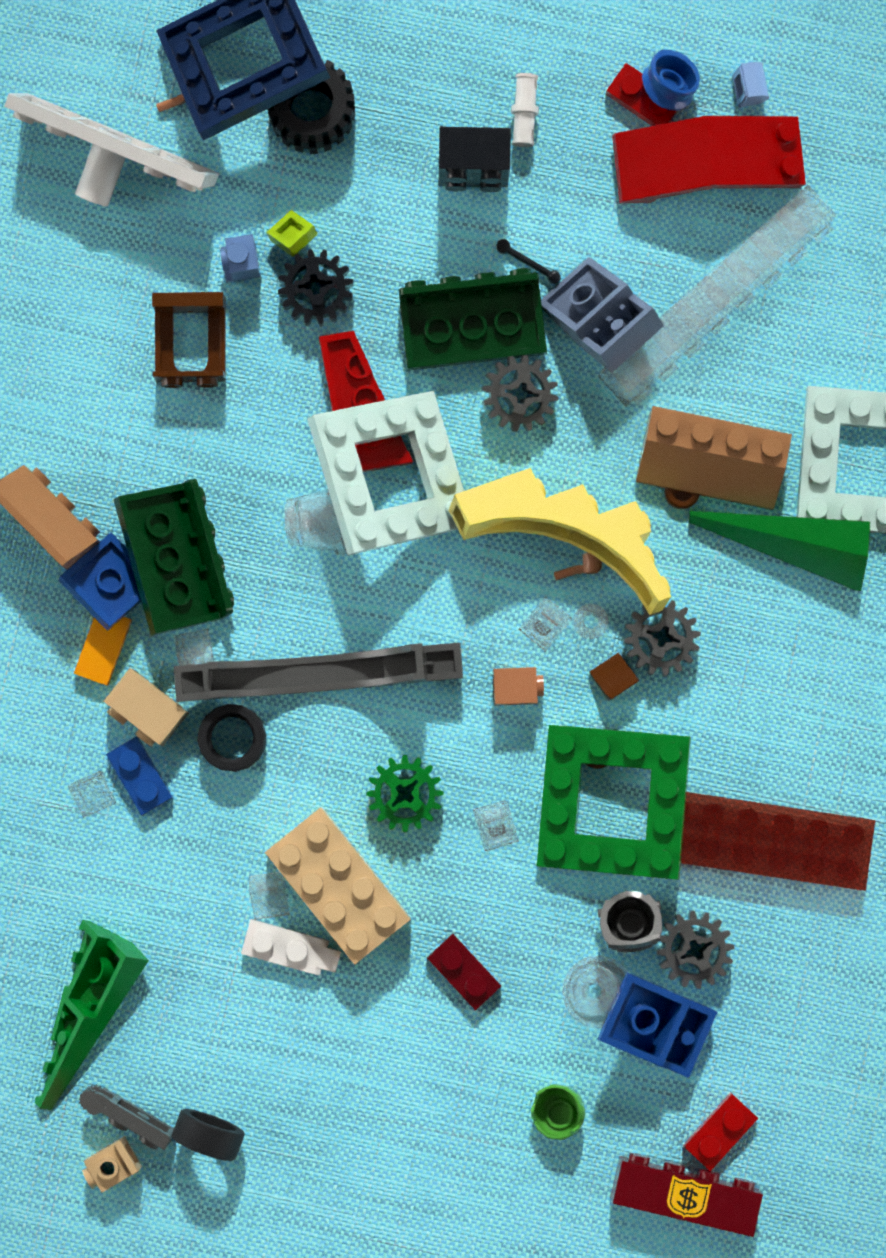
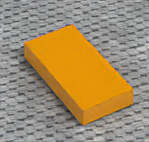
M123 617L107 631L94 618L73 674L108 686L132 619Z

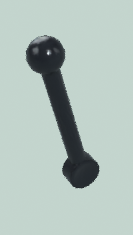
M505 239L497 242L496 247L500 254H510L547 276L548 281L552 284L560 281L561 275L558 271H550L511 248L509 241Z

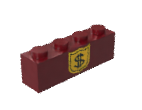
M629 1153L628 1158L619 1156L610 1199L612 1204L754 1237L763 1194L759 1189L754 1188L755 1182L735 1177L733 1183L719 1180L720 1174L713 1171L699 1169V1173L694 1174L685 1172V1166L679 1163L664 1161V1165L660 1166L650 1163V1157Z

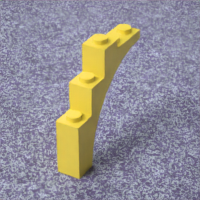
M531 468L454 495L449 512L463 540L486 534L509 532L544 535L570 543L595 556L614 570L636 593L649 615L662 611L671 598L668 581L665 577L660 576L654 564V556L651 549L644 545L651 533V524L647 514L640 510L636 501L598 514L597 502L592 495H588L584 485L546 498L544 485L540 479L535 478Z

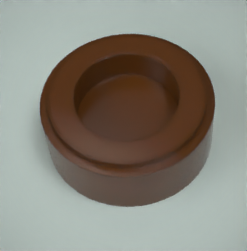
M668 487L664 488L666 501L676 509L690 508L696 503L700 495L698 493L691 494L676 491Z

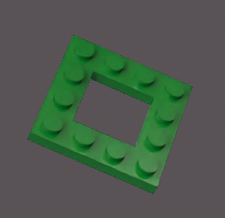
M549 725L536 866L679 880L691 737ZM583 764L651 769L646 840L577 834Z

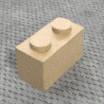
M132 668L128 669L103 701L110 706V709L107 711L110 716L122 725L127 720L138 728L135 735L151 747L155 742L164 746L189 714L187 710Z

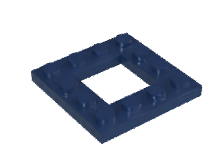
M216 0L156 30L195 126L203 141L331 78L296 0ZM265 18L283 60L220 90L203 48Z

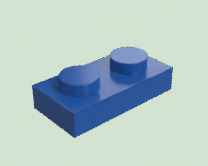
M134 737L106 754L141 816L173 798L139 737Z

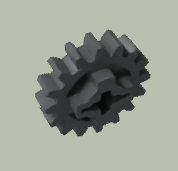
M523 355L519 363L516 362L514 356L507 357L508 366L505 367L501 362H497L495 368L498 373L489 372L485 375L491 381L490 386L481 387L482 391L489 393V398L483 400L482 405L492 406L493 409L489 412L488 417L499 416V427H504L510 422L511 431L517 432L520 424L523 423L525 430L530 431L532 430V421L543 425L545 421L542 414L551 415L554 413V410L548 404L552 401H558V396L551 394L550 389L555 388L558 384L557 382H548L547 377L550 376L552 371L547 369L541 372L539 368L542 361L539 359L534 361L532 365H529L527 355ZM516 370L511 382L507 385L499 384L507 373ZM531 374L538 379L542 390L536 389L530 381ZM521 384L522 390L527 392V394H533L534 397L523 398L520 400V403H517L518 398L513 396L512 393H506L505 391L517 389ZM498 398L505 400L509 406L510 414L502 409ZM533 402L540 403L539 407L532 414L524 417L526 408Z
M673 600L662 611L649 615L644 605H642L644 614L640 615L637 612H633L631 617L635 624H626L624 627L625 630L631 632V637L623 639V644L632 645L633 648L626 655L628 658L634 656L639 658L635 666L637 668L647 664L649 666V675H653L656 669L660 668L662 676H668L669 667L671 666L677 673L682 671L680 662L692 663L693 659L688 654L689 651H698L700 648L692 643L693 639L701 636V632L692 631L691 626L697 622L696 618L687 620L684 616L687 614L688 608L684 607L679 612L676 611L675 601ZM662 614L658 624L654 626L643 625L647 618ZM675 619L682 626L685 638L678 635L674 627ZM664 629L666 630V637L674 642H666L660 647L657 645L658 639L654 638L651 634L658 633ZM638 638L646 641L650 649L649 657L642 651ZM670 649L681 651L674 659L662 661L666 651Z
M689 910L688 919L686 920L680 914H676V925L664 924L668 931L667 936L661 935L660 941L664 943V948L656 950L657 955L665 956V960L659 964L660 968L666 969L670 967L672 969L668 975V978L671 980L681 976L680 984L683 987H686L689 981L693 980L695 988L701 989L702 980L704 979L710 985H714L713 975L717 973L725 976L726 972L721 966L723 963L732 964L733 962L731 958L726 956V951L733 950L734 945L725 943L724 940L731 934L730 931L718 930L722 923L718 918L709 923V913L703 912L700 919H697L695 911ZM691 926H703L712 933L700 936L695 934ZM679 932L681 941L678 949L672 953V942ZM692 940L697 944L704 943L703 947L699 950L701 956L698 958L691 954L685 955L691 949L689 943ZM718 947L717 958L711 966L709 958L712 949ZM688 962L694 964L699 973H688L681 970L678 966Z

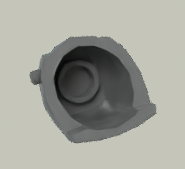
M625 891L613 896L610 900H605L602 909H598V917L600 918L602 936L608 948L617 950V952H637L652 948L653 945L657 944L660 941L663 929L660 901H655L650 894L644 895L634 891Z

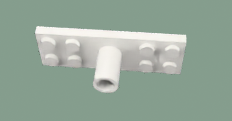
M29 93L8 94L4 107L14 111V118L29 124L34 122L44 123L47 125L45 130L49 133L63 138L66 135L78 137L93 144L75 192L77 196L101 206L109 205L125 158L144 165L143 171L152 176L162 179L163 176L176 178L175 185L191 192H195L196 189L203 191V188L213 187L216 184L219 176L218 172Z

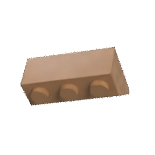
M22 465L0 480V504L63 568L68 570L100 542L96 538L100 531L86 517L80 521L72 513L76 507L62 492L55 496L47 488L51 481L37 467L31 471L25 465Z

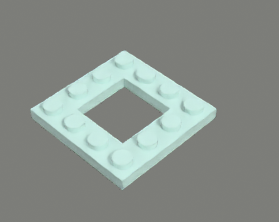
M807 386L796 517L869 521L870 533L886 534V497L835 493L840 426L886 429V392Z
M434 391L315 414L307 419L348 556L458 530L449 512V507L454 495L463 492L464 489ZM408 434L427 499L375 511L355 445Z

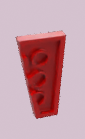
M354 331L319 336L332 411L385 401ZM401 435L355 445L363 472L413 464L411 455L407 451Z

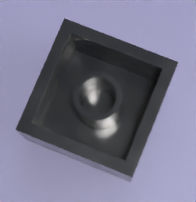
M440 126L438 186H445L446 190L455 192L465 191L466 187H480V190L484 192H499L501 187H508L511 128Z

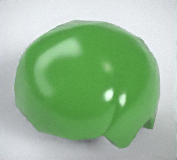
M552 1084L536 1093L530 1111L534 1124L541 1134L548 1139L565 1140L578 1133L583 1125L586 1109L581 1096L571 1087Z

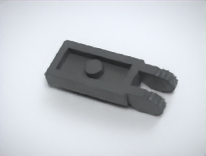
M92 1084L80 1094V1107L87 1109V1112L92 1115L103 1113L109 1117L108 1121L114 1127L123 1131H127V1129L133 1131L140 1136L139 1140L150 1148L158 1149L160 1147L165 1150L173 1139L171 1136L174 1130L173 1127L123 1097L114 1094L106 1088H101V1085Z

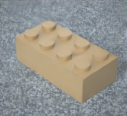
M323 807L316 810L265 852L354 965L411 920L409 914Z

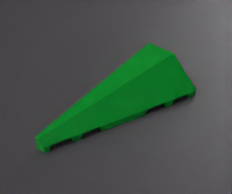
M689 511L688 523L704 528L852 590L861 591L868 560L869 521Z
M82 920L79 930L84 931L79 951L73 952L71 962L76 963L70 985L64 986L51 1036V1040L56 1041L52 1059L44 1063L42 1071L48 1075L42 1095L35 1098V1103L40 1109H53L149 961L132 942L88 920Z

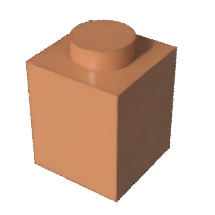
M536 667L493 669L494 706L537 704V696H544L543 675H537Z

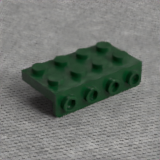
M529 268L511 270L509 272L510 275L496 277L494 272L476 274L473 280L461 281L459 276L441 278L438 284L426 285L424 280L405 283V287L398 290L408 371L505 360L510 356L521 358L523 355L528 357L547 355L539 289V273H531Z
M195 478L186 480L181 484L122 495L114 499L151 636L222 620L233 613L234 597L232 591L226 585L224 561L222 556L217 553L215 546V528L207 517L204 490L198 485Z

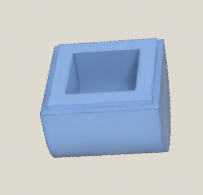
M742 63L732 75L739 108L767 101L769 94L763 63Z

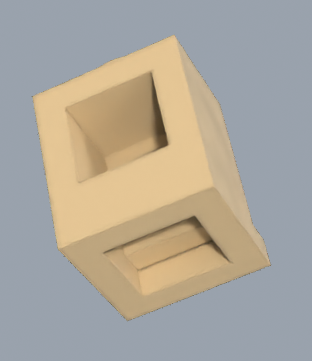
M123 1136L86 1158L84 1163L87 1168L83 1169L82 1173L88 1185L92 1189L98 1186L102 1193L137 1173L142 1168V1165L126 1137ZM104 1162H111L114 1165V1173H104L102 1164Z

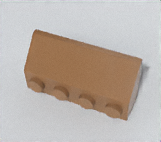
M653 406L648 416L636 482L661 488L668 487L672 488V490L691 494L698 493L705 497L773 510L786 469L792 434Z

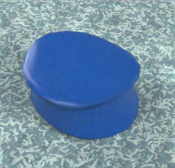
M661 50L654 55L650 66L644 69L642 81L647 95L655 104L666 110L678 111L685 109L692 102L694 93L699 88L700 76L695 64L687 56L674 50Z

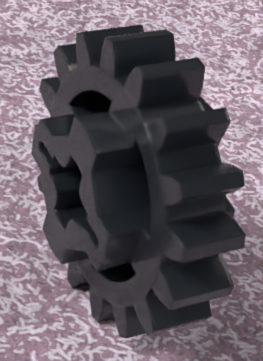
M308 249V258L303 259L297 253L295 254L297 264L293 266L285 263L284 267L288 276L280 275L278 280L279 283L286 287L279 289L278 295L282 298L288 297L282 306L284 310L294 309L291 315L293 320L296 321L302 315L304 316L305 326H309L312 319H317L319 326L323 327L324 318L329 317L335 323L337 321L335 313L337 310L343 313L348 311L343 301L353 300V294L346 291V289L353 287L354 283L353 279H344L350 271L348 266L338 267L340 263L339 256L336 255L330 261L327 258V250H322L320 257H315L313 250ZM319 266L330 270L336 277L325 275L319 270ZM307 269V273L300 281H294L301 271ZM315 281L319 282L321 287L320 294L313 295L311 290L312 282ZM338 293L335 301L325 308V303L330 296L337 295ZM296 299L307 301L312 305L313 310L301 306Z

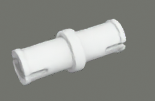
M516 74L515 104L511 106V114L514 115L512 145L534 146L535 116L539 114V107L536 106L538 75Z

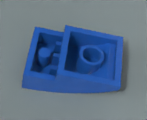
M626 972L597 1039L689 1078L717 1011Z

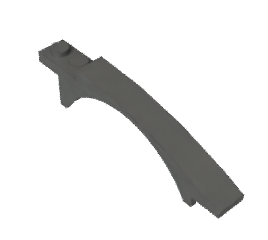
M418 643L324 656L251 661H215L203 664L174 666L176 702L334 691L464 679L461 643L426 646Z

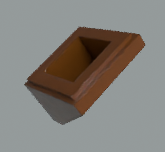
M619 652L589 672L608 701L639 681Z

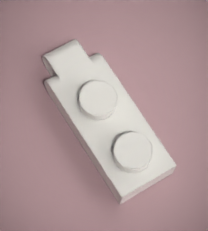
M250 919L241 954L320 975L322 969L336 972L341 951L328 948L329 940Z

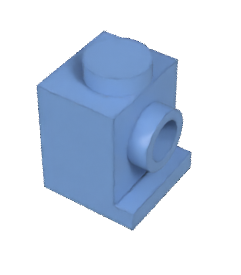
M253 234L225 238L226 247H221L220 255L226 283L260 278L258 255Z

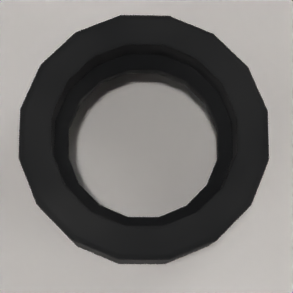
M227 704L216 707L205 716L199 727L198 744L201 754L209 764L220 770L237 772L249 768L260 759L265 749L267 735L263 722L255 712L242 705ZM228 717H236L246 721L253 733V743L250 750L242 757L236 759H228L219 755L213 748L211 741L212 731L216 724Z
M183 1109L180 1111L171 1136L177 1143L195 1152L224 1161H233L237 1157L245 1133L236 1125L216 1116L192 1109Z

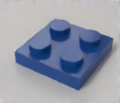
M112 532L66 570L58 580L107 631L141 602L127 548Z

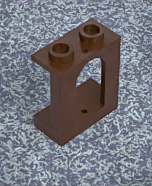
M152 293V307L155 311V371H153V378L156 383H162L164 388L183 387V382H197V387L213 388L218 387V382H226V298L224 293ZM174 313H208V362L203 371H178L175 367Z

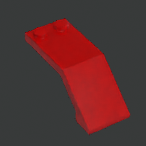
M701 116L614 133L612 135L619 203H652L659 198L708 189L800 188L806 185L798 116Z

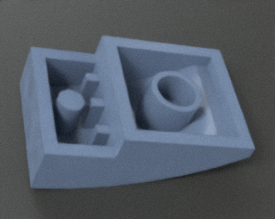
M590 257L583 261L541 299L542 309L550 318L611 373L664 327L653 307L633 294L628 284Z

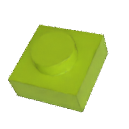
M292 210L266 232L272 243L292 257L318 235L314 225Z

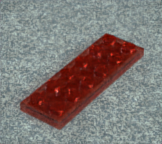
M687 792L681 863L866 891L875 820Z

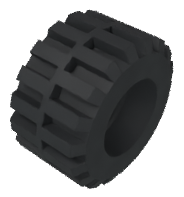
M329 60L326 61L325 66L331 78L305 90L320 91L331 99L332 107L323 118L316 121H304L297 118L291 112L290 107L293 100L299 94L267 109L270 123L276 136H280L286 146L294 145L295 151L303 153L305 148L310 150V154H318L317 149L324 147L325 152L332 149V143L336 142L339 145L344 141L343 135L345 133L349 134L352 129V120H355V100L350 80H346L343 70L341 68L336 70L334 63Z

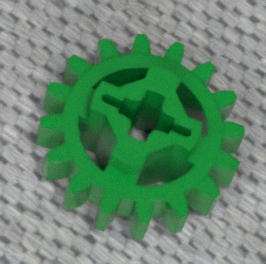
M407 755L402 756L400 764H396L391 757L388 759L390 766L388 769L380 765L376 767L381 774L379 779L369 778V781L376 785L375 790L366 792V796L375 797L376 801L369 806V809H379L381 813L377 821L381 822L388 818L390 820L389 829L391 830L394 829L397 823L402 824L403 832L408 831L410 823H414L415 827L419 830L422 828L420 821L422 818L430 822L434 820L429 813L431 808L441 809V806L434 802L435 797L444 795V791L435 790L434 787L435 784L441 781V778H431L429 774L433 766L429 765L422 769L420 767L421 758L419 757L416 758L413 764L408 763ZM407 769L417 773L411 779H399L393 772ZM417 780L418 783L414 786V790L411 793L414 797L413 801L409 803L407 800H403L393 807L392 804L399 795L396 790L397 786L401 784L403 787H407ZM384 782L391 788V799L385 805L381 798V789ZM425 782H427L429 788L427 805L419 799V788ZM399 808H411L417 815L402 818L393 814Z

